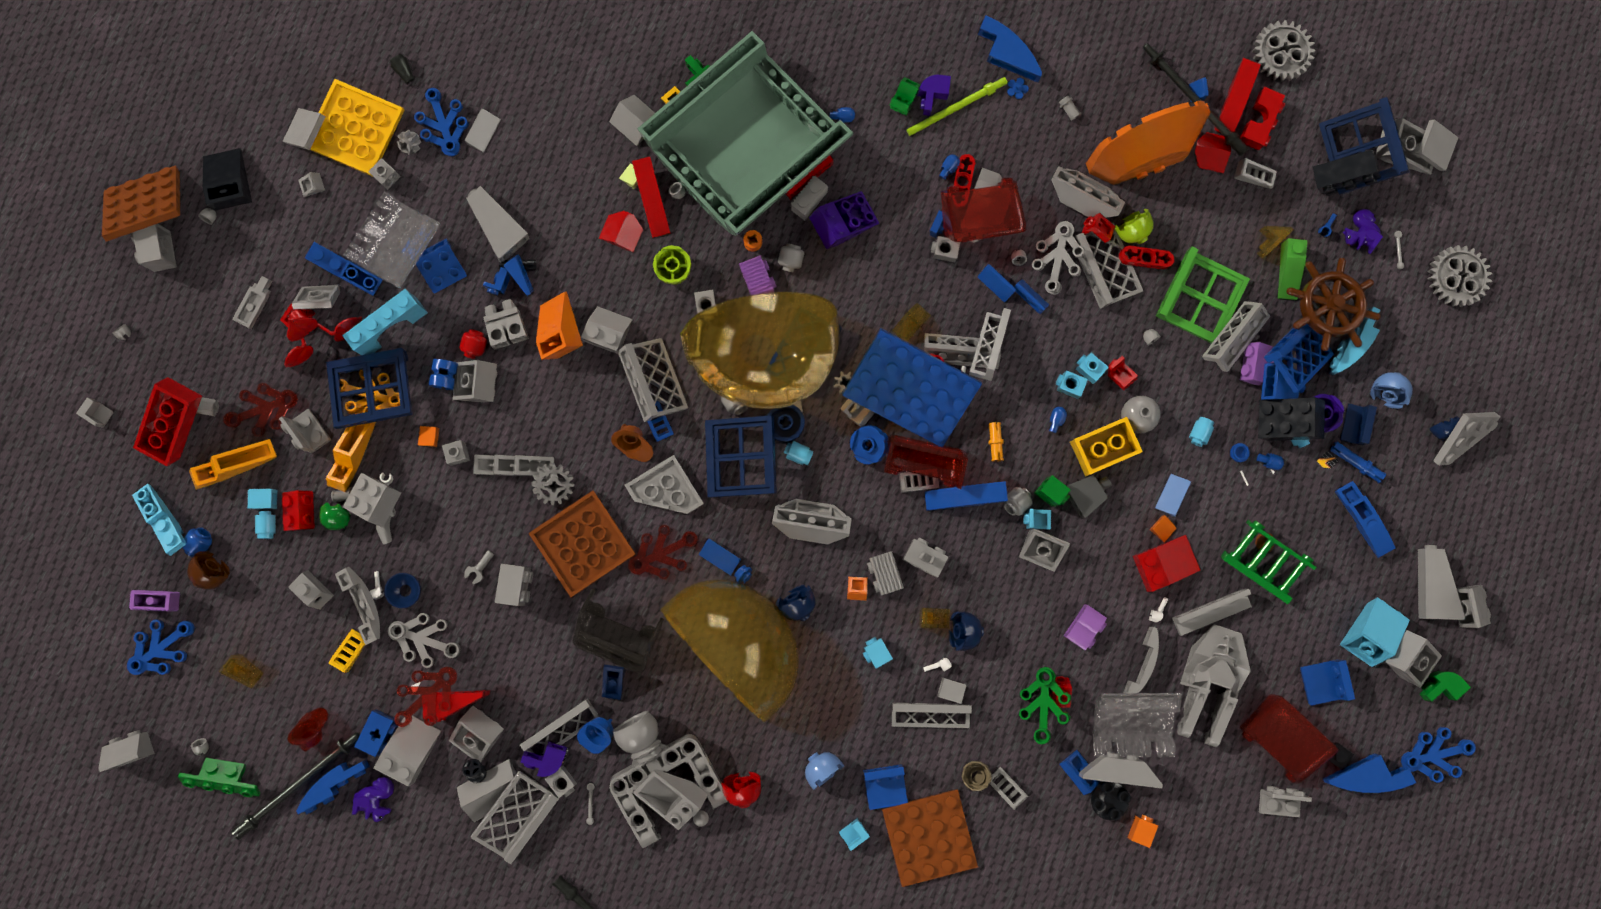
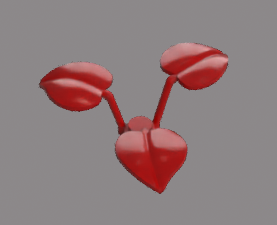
M302 309L293 311L288 318L287 338L289 341L301 340L302 345L294 347L288 353L284 366L286 368L297 366L311 357L314 349L311 345L306 346L304 337L316 327L334 336L335 341H344L345 339L342 335L360 323L362 317L347 318L341 321L334 331H330L319 324L315 318H309Z

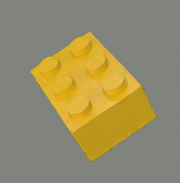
M1127 417L1070 441L1085 477L1143 452Z

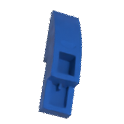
M316 242L312 244L305 256L306 260L372 296L375 295L383 279Z
M1352 481L1337 489L1335 493L1356 522V527L1377 558L1395 549V545L1382 520L1366 495H1362L1356 484Z
M362 761L351 768H348L345 762L330 770L306 793L296 810L297 814L305 812L307 815L317 809L316 805L323 802L325 805L335 800L334 795L339 793L337 788L348 784V779L352 776L356 779L366 774L365 769L370 767L368 761Z

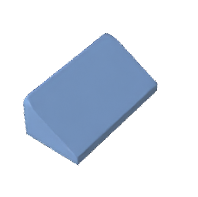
M1170 474L1155 509L1172 517L1175 516L1191 481Z

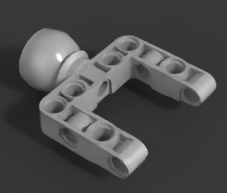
M649 711L641 712L629 718L612 731L617 745L625 752L632 753L631 759L633 761L632 765L612 776L609 787L610 792L642 848L661 839L660 833L657 834L654 828L655 824L644 803L633 792L655 769L667 772L684 762L689 763L697 784L708 794L707 797L712 808L715 809L728 802L722 791V782L696 736L687 734L668 745L662 744L661 740L657 739V721ZM692 742L695 747L692 750H687L684 744ZM672 751L678 756L672 760L667 757V753ZM640 771L643 776L636 779L632 776V773ZM706 776H710L714 780L712 783L706 784L703 782V779ZM620 780L625 783V786L617 788L614 783ZM641 815L644 820L636 822L634 816Z

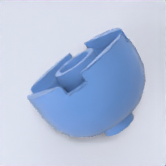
M1397 372L1382 374L1375 380L1370 395L1373 400L1378 397L1386 401L1387 403L1384 405L1389 408L1399 409L1404 404H1409L1413 388L1411 382L1405 376Z
M816 752L808 758L809 764L805 768V777L812 789L815 790L817 785L819 787L835 775L838 769L841 770L844 765L836 755L830 752H824L820 755Z

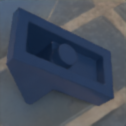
M604 664L602 697L621 700L623 680L626 673L624 667Z

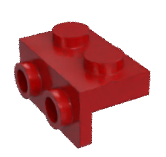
M297 490L282 493L283 531L314 529L313 491Z

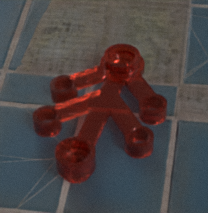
M260 383L257 391L263 395L268 394L276 398V400L268 402L252 395L248 390H242L239 393V398L245 402H252L258 405V407L239 414L228 412L223 418L224 424L228 427L236 428L241 424V421L261 414L257 424L252 428V434L261 437L265 433L264 427L272 410L279 407L275 418L270 421V427L274 430L281 429L280 424H282L279 418L285 416L288 409L296 406L298 397L291 390L279 392L270 388L266 383ZM265 385L267 390L261 392V387ZM245 392L249 394L247 399L243 398ZM287 396L291 397V401L289 403L285 402V398ZM232 417L237 418V421L234 424L231 423ZM279 421V426L275 428L273 423ZM260 427L261 433L256 434L255 430Z
M661 525L658 530L659 535L653 553L645 557L648 545L653 542V537L649 533L643 534L638 554L629 560V570L637 575L648 572L659 576L660 579H667L670 576L667 568L659 569L649 565L654 561H659L676 567L679 571H684L687 568L685 560H677L666 555L684 546H695L698 542L697 535L694 532L688 531L683 534L681 540L663 548L666 536L670 534V528L667 525ZM663 527L668 528V532L666 534L661 533V529ZM646 535L650 536L651 538L650 542L648 543L644 542V537ZM688 536H693L694 541L692 543L687 542ZM640 561L642 564L639 569L635 568V562ZM680 561L685 563V567L683 569L678 568V563ZM662 570L667 571L666 577H661L660 572Z
M443 667L438 673L423 672L421 670L412 673V680L416 683L423 680L436 681L431 687L408 686L407 684L398 686L397 694L401 697L407 695L421 696L407 710L400 711L395 715L396 725L399 727L410 725L413 719L412 715L427 701V715L424 717V723L428 726L436 724L438 720L436 716V696L441 688L442 701L439 703V709L446 712L452 708V702L450 701L451 686L457 681V672L452 667ZM416 673L421 674L420 680L415 678ZM445 673H448L450 675V679L448 681H446L443 677ZM402 687H405L407 689V692L405 694L401 693ZM443 702L448 703L449 707L447 709L443 708ZM401 715L405 717L404 723L399 720ZM429 716L434 718L433 723L428 722Z

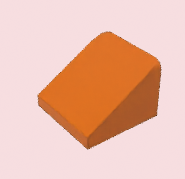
M420 426L418 445L437 447L440 428Z
M1162 515L1150 528V531L1165 542L1177 528L1167 516Z
M848 577L847 599L866 601L868 578Z

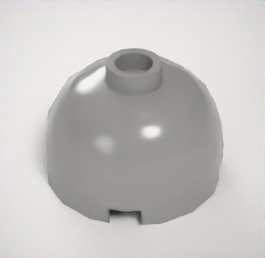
M1136 396L1130 398L1124 404L1121 410V419L1127 417L1134 433L1144 434L1157 426L1160 420V408L1152 398Z

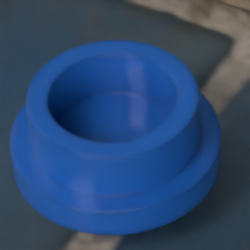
M1237 443L1230 449V456L1236 462H1244L1250 455L1249 448L1242 443Z
M745 565L741 566L734 574L738 583L747 582L752 576V569Z

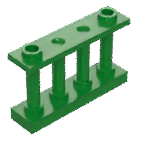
M1247 520L1246 523L1252 527L1234 552L1232 551L1229 554L1224 551L1221 558L1283 602L1289 604L1293 599L1289 595V589L1307 566L1313 570L1317 568L1312 564L1314 560L1306 554L1299 555L1263 530L1265 526L1255 520L1252 523L1250 520ZM1259 532L1268 540L1252 561L1245 565L1240 561V556ZM1277 544L1284 551L1269 571L1261 576L1256 572L1258 570L1256 567L1272 546ZM1290 555H1293L1300 562L1283 585L1280 584L1277 587L1272 583L1274 581L1273 578Z

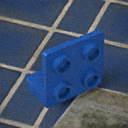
M447 238L413 256L414 263L433 293H437L467 276L452 251Z
M1336 659L1300 667L1309 705L1335 700L1349 701L1355 699L1346 660Z
M902 764L863 770L870 810L908 803L904 781V767Z

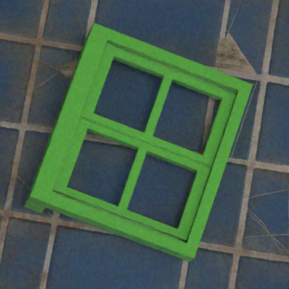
M1191 246L1175 274L1156 317L1212 344L1232 318L1250 278L1198 254L1199 249ZM1195 264L1213 273L1204 294L1185 285ZM1217 275L1236 284L1226 305L1207 296ZM1181 292L1200 300L1191 321L1171 313ZM1204 303L1222 311L1213 333L1194 324Z

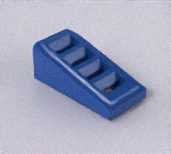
M516 255L504 264L505 269L527 296L531 294L534 290L520 256Z
M656 401L657 411H663L660 402ZM666 415L652 421H647L656 442L674 434ZM664 420V424L654 428L653 424ZM667 427L669 431L668 433H666L667 431H665L657 435L656 431Z

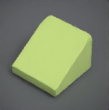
M630 163L619 179L635 189L638 183L633 165Z

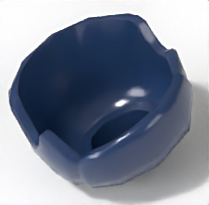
M1458 416L1450 418L1449 422H1440L1429 428V430L1438 439L1447 440L1460 418Z

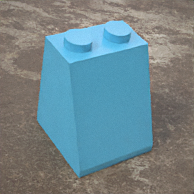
M1377 597L1366 604L1340 645L1373 667L1395 656L1410 620Z

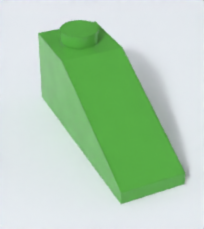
M1288 238L1281 243L1278 299H1298V297L1288 295L1286 290L1290 287L1300 289L1306 262L1307 240Z

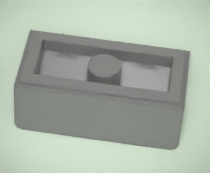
M481 108L465 138L466 144L484 152L501 119Z

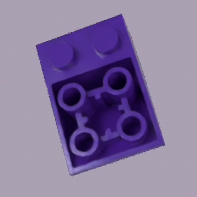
M862 191L822 205L809 216L827 250L879 224Z

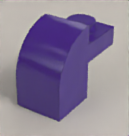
M932 75L921 83L918 96L921 97L920 109H923V115L930 116L933 98L947 100L951 76Z
M548 741L543 756L524 751L520 763H523L525 767L530 769L539 768L537 773L539 777L550 776L561 767L567 747Z

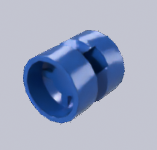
M433 359L431 370L434 374L430 375L428 386L439 389L445 387V390H454L455 379L453 375L457 374L458 363L443 359ZM440 371H446L448 373L447 375L440 374Z

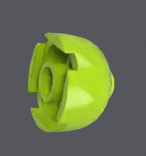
M1144 209L1145 213L1141 214L1139 211H1136L1122 219L1125 220L1119 227L1115 225V231L1121 240L1127 243L1137 242V244H1142L1148 240L1147 236L1152 233L1154 221L1149 209Z
M673 245L663 247L655 255L653 261V268L657 277L664 283L671 285L680 284L685 281L690 274L692 266L690 256L679 246Z

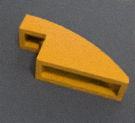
M365 407L357 410L355 414L363 413ZM376 422L351 426L345 429L333 449L335 463L326 477L327 486L346 492L358 470Z
M268 439L211 456L209 463L192 467L189 473L197 490L258 467L277 456L271 440Z

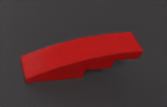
M1243 58L1239 65L1219 120L1230 132H1235L1261 64Z
M646 157L632 161L652 238L671 234L651 158Z

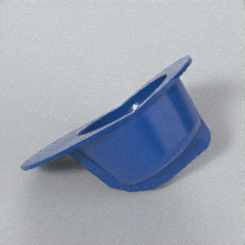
M597 717L587 722L577 733L579 744L593 754L602 752L610 745L611 738L613 737L612 719L606 720L602 717Z

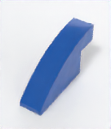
M985 15L978 35L994 41L987 62L1039 82L1042 71L1027 45L1008 27Z
M1006 481L925 491L926 511L1008 501Z
M1372 754L1345 767L1343 770L1323 778V781L1327 784L1362 793L1390 792L1416 783L1409 768L1400 767L1389 772L1382 756L1378 754Z

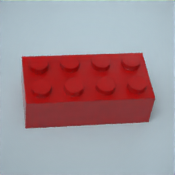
M169 377L155 383L133 448L165 466H169L179 460L202 395Z

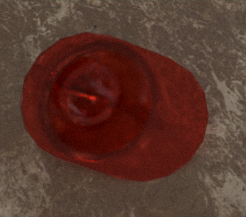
M317 708L306 713L288 734V742L292 745H298L305 752L316 746L322 740V728L328 719L327 710Z

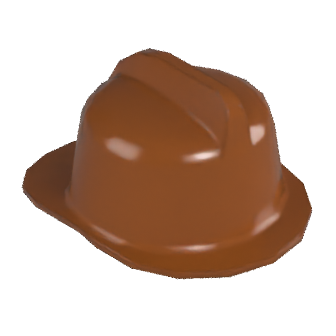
M623 424L620 430L612 435V444L628 458L647 462L653 457L652 446L644 439L643 433L638 427Z

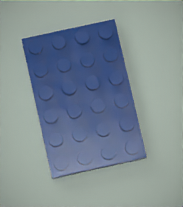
M880 328L842 392V396L943 447L982 383Z

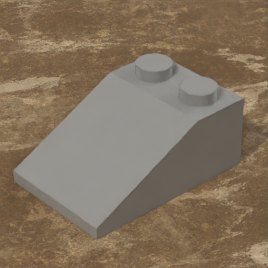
M1403 118L1395 119L1409 169L1431 175L1433 166L1417 155L1425 130ZM1382 130L1380 138L1385 137L1384 130ZM1388 144L1378 146L1377 158L1393 164Z
M407 713L383 749L373 769L406 786L413 785L441 730Z

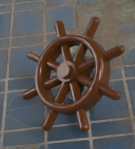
M1339 258L1336 271L1319 274L1311 261H1307L1305 267L1313 279L1305 285L1303 290L1291 287L1286 290L1288 295L1300 298V309L1303 318L1293 324V328L1300 329L1308 324L1314 331L1323 335L1321 345L1323 351L1329 349L1331 337H1340L1348 334L1356 347H1361L1362 341L1355 329L1360 326L1364 318L1376 321L1381 318L1379 313L1367 310L1364 290L1373 286L1374 281L1368 279L1359 284L1351 276L1345 274V258ZM1325 282H1334L1333 289L1326 285ZM1341 285L1348 290L1340 295ZM1318 286L1320 290L1313 293L1315 288ZM1353 298L1354 306L1346 304V301ZM1346 312L1354 314L1350 322L1347 319L1348 315ZM1338 323H1341L1343 327H1333V326H1335V325L1338 324Z

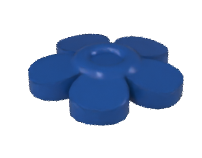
M1018 78L1016 82L1014 80L1008 82L1010 88L1007 93L1009 96L1015 94L1016 99L1023 98V93H1027L1029 89L1027 85H1023L1024 79Z

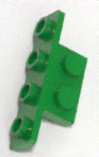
M205 758L199 775L179 773L178 775L182 785L188 788L197 786L207 791L215 789L221 790L226 794L239 793L245 797H259L260 795L257 785L240 782L246 767L242 763Z

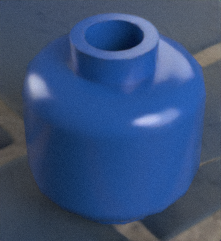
M193 528L184 537L186 545L182 548L185 554L194 557L197 552L207 551L212 544L211 534L204 528Z

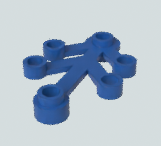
M430 88L426 91L425 97L432 104L438 122L426 117L423 112H417L414 115V119L420 125L424 124L441 132L444 139L434 136L429 129H423L420 132V136L425 142L430 141L441 146L442 152L445 155L455 156L460 151V143L458 141L469 123L465 117H458L456 119L457 128L452 136L449 130L463 106L459 100H452L450 102L451 109L445 119L440 105L441 93L436 88ZM434 92L435 96L430 97V94ZM454 104H459L458 108H453ZM424 116L423 120L418 121V117ZM460 121H465L464 125H459ZM429 133V137L424 138V134ZM449 144H453V148L448 149L447 146Z
M162 620L151 621L150 629L152 630L149 651L144 654V646L148 640V634L146 632L135 633V654L127 662L128 671L133 675H140L146 670L156 671L161 675L168 674L171 670L169 663L155 664L149 663V661L154 657L173 659L175 662L185 661L187 658L185 651L179 650L174 652L166 651L165 649L180 637L192 635L194 632L193 623L190 621L180 622L177 625V630L160 642L164 622ZM156 622L159 623V628H158V629L155 628V623H156ZM184 625L187 628L186 632L182 631V626ZM140 634L143 635V640H142V641L139 640V635H140ZM178 653L182 654L181 660L177 658ZM135 662L139 664L137 669L134 667ZM163 665L166 666V671H165V672H163V671L161 670V667H162Z
M1440 727L1428 752L1422 755L1420 754L1425 744H1430L1433 737L1428 732L1419 733L1418 741L1412 752L1403 754L1401 764L1403 767L1409 768L1411 772L1418 770L1427 775L1431 781L1439 783L1444 778L1442 772L1431 770L1422 763L1430 761L1448 772L1449 776L1459 778L1462 775V769L1458 766L1450 765L1441 758L1457 754L1469 756L1475 752L1476 747L1471 740L1463 739L1459 741L1458 746L1439 750L1444 740L1451 737L1450 729ZM1443 730L1446 731V735L1444 737L1442 736ZM1425 734L1428 736L1426 741L1423 740ZM1468 744L1470 745L1469 751L1466 750ZM1412 758L1415 761L1413 765L1410 764ZM1456 768L1457 774L1453 775V769ZM1438 773L1439 777L1435 780L1434 774Z

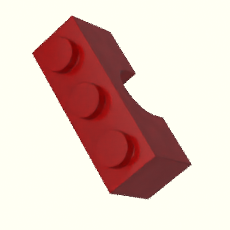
M1264 87L1259 92L1252 109L1262 114L1263 122L1257 123L1250 120L1245 125L1240 137L1245 145L1256 150H1260L1263 146L1266 147L1271 139L1269 133L1271 130H1274L1278 119H1276L1277 114H1280L1285 106L1283 102L1285 95L1267 87Z

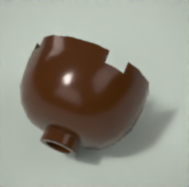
M200 551L190 560L187 574L195 587L211 590L218 588L226 581L230 574L229 567L222 560L220 565L212 557L213 553Z

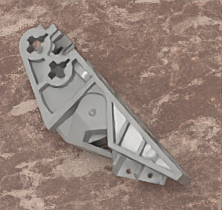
M1213 624L1191 647L1180 682L1181 685L1187 686L1189 689L1183 706L1184 717L1177 725L1178 735L1186 738L1191 736L1207 696L1211 691L1209 689L1212 683L1226 688V691L1216 694L1217 702L1214 712L1211 714L1212 725L1205 734L1204 744L1218 747L1238 702L1239 690L1251 671L1242 633Z

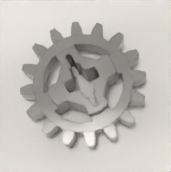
M552 463L549 468L547 464H544L545 469L538 468L539 475H533V478L536 480L531 482L532 486L535 487L532 489L533 493L537 494L538 500L543 498L544 504L550 501L551 505H554L555 501L562 504L561 499L568 500L567 493H573L570 487H574V482L571 481L573 476L572 474L568 475V468L563 470L562 464L558 468L555 466V463ZM557 473L561 474L565 478V480H563V478H559ZM555 481L556 483L554 484V486L550 487V485H552V482ZM541 489L547 490L549 494H545Z

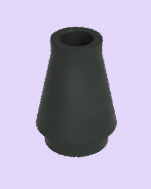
M399 54L390 60V67L400 76L405 84L415 80L407 57Z

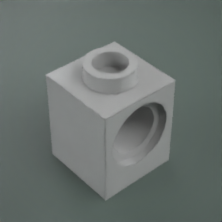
M382 158L368 171L387 190L401 177Z
M938 236L936 242H932L931 253H934L933 258L956 262L961 240ZM947 246L950 252L943 253L940 247Z
M713 290L695 292L698 317L703 320L714 319V316L717 315ZM704 302H709L711 308L703 310L701 305Z
M459 440L442 445L448 465L453 466L470 461L464 441Z
M564 765L557 772L545 778L558 798L562 795L567 797L575 791L573 787L577 783ZM559 778H564L567 781L565 788L558 785Z

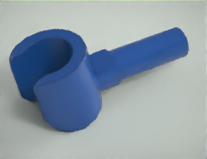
M1332 214L1325 226L1319 228L1318 234L1322 232L1323 228L1327 230L1325 237L1331 234V225L1337 217L1336 214Z

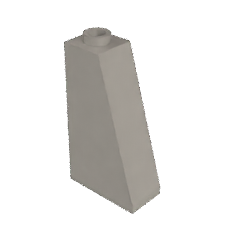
M481 186L470 191L466 198L497 259L499 262H504L529 240L528 233Z
M1424 545L1425 549H1418L1419 619L1465 620L1445 549H1437V545Z

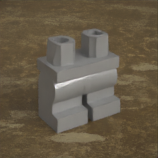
M511 299L502 302L504 310L497 312L495 305L485 307L486 316L483 318L490 346L494 350L510 345V341L515 344L529 339L520 311Z

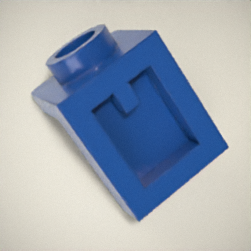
M939 210L930 229V236L937 238L939 233L942 234L946 223L955 226L956 217L954 214L946 210L944 212Z
M501 267L500 271L495 274V285L484 282L483 286L487 289L488 293L498 296V293L505 294L511 275L505 268Z

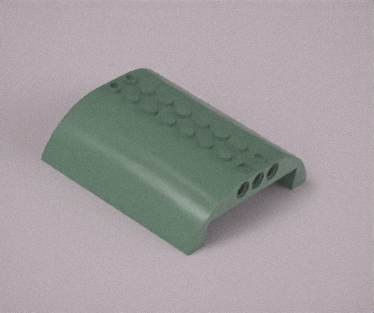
M753 31L637 128L648 146L674 178L683 185L685 190L720 226L734 236L743 231L853 135V132L841 120L835 123L767 55L765 43Z

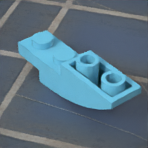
M1376 307L1368 309L1376 313L1380 312V309ZM1364 318L1360 326L1355 329L1362 341L1361 347H1356L1350 338L1340 342L1337 348L1339 354L1337 358L1334 357L1329 367L1332 369L1329 374L1334 375L1347 369L1364 355L1380 331L1373 327L1376 320Z
M146 484L132 495L146 523L152 526L166 554L171 556L186 545L182 536L184 533L182 528L150 484Z

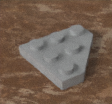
M1495 412L1463 413L1433 461L1439 466L1450 465L1497 427V421L1501 416Z
M674 455L625 484L632 499L637 503L689 514L704 505Z

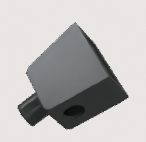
M1092 475L1067 485L1071 489L1068 493L1070 495L1069 500L1081 519L1089 516L1108 498L1104 490L1111 487L1112 483L1107 476L1097 481L1096 477Z

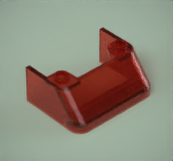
M891 434L884 472L898 475L899 472L906 471L934 477L943 481L945 486L955 487L956 485L958 489H961L968 457L964 450L945 445L940 447L931 442Z

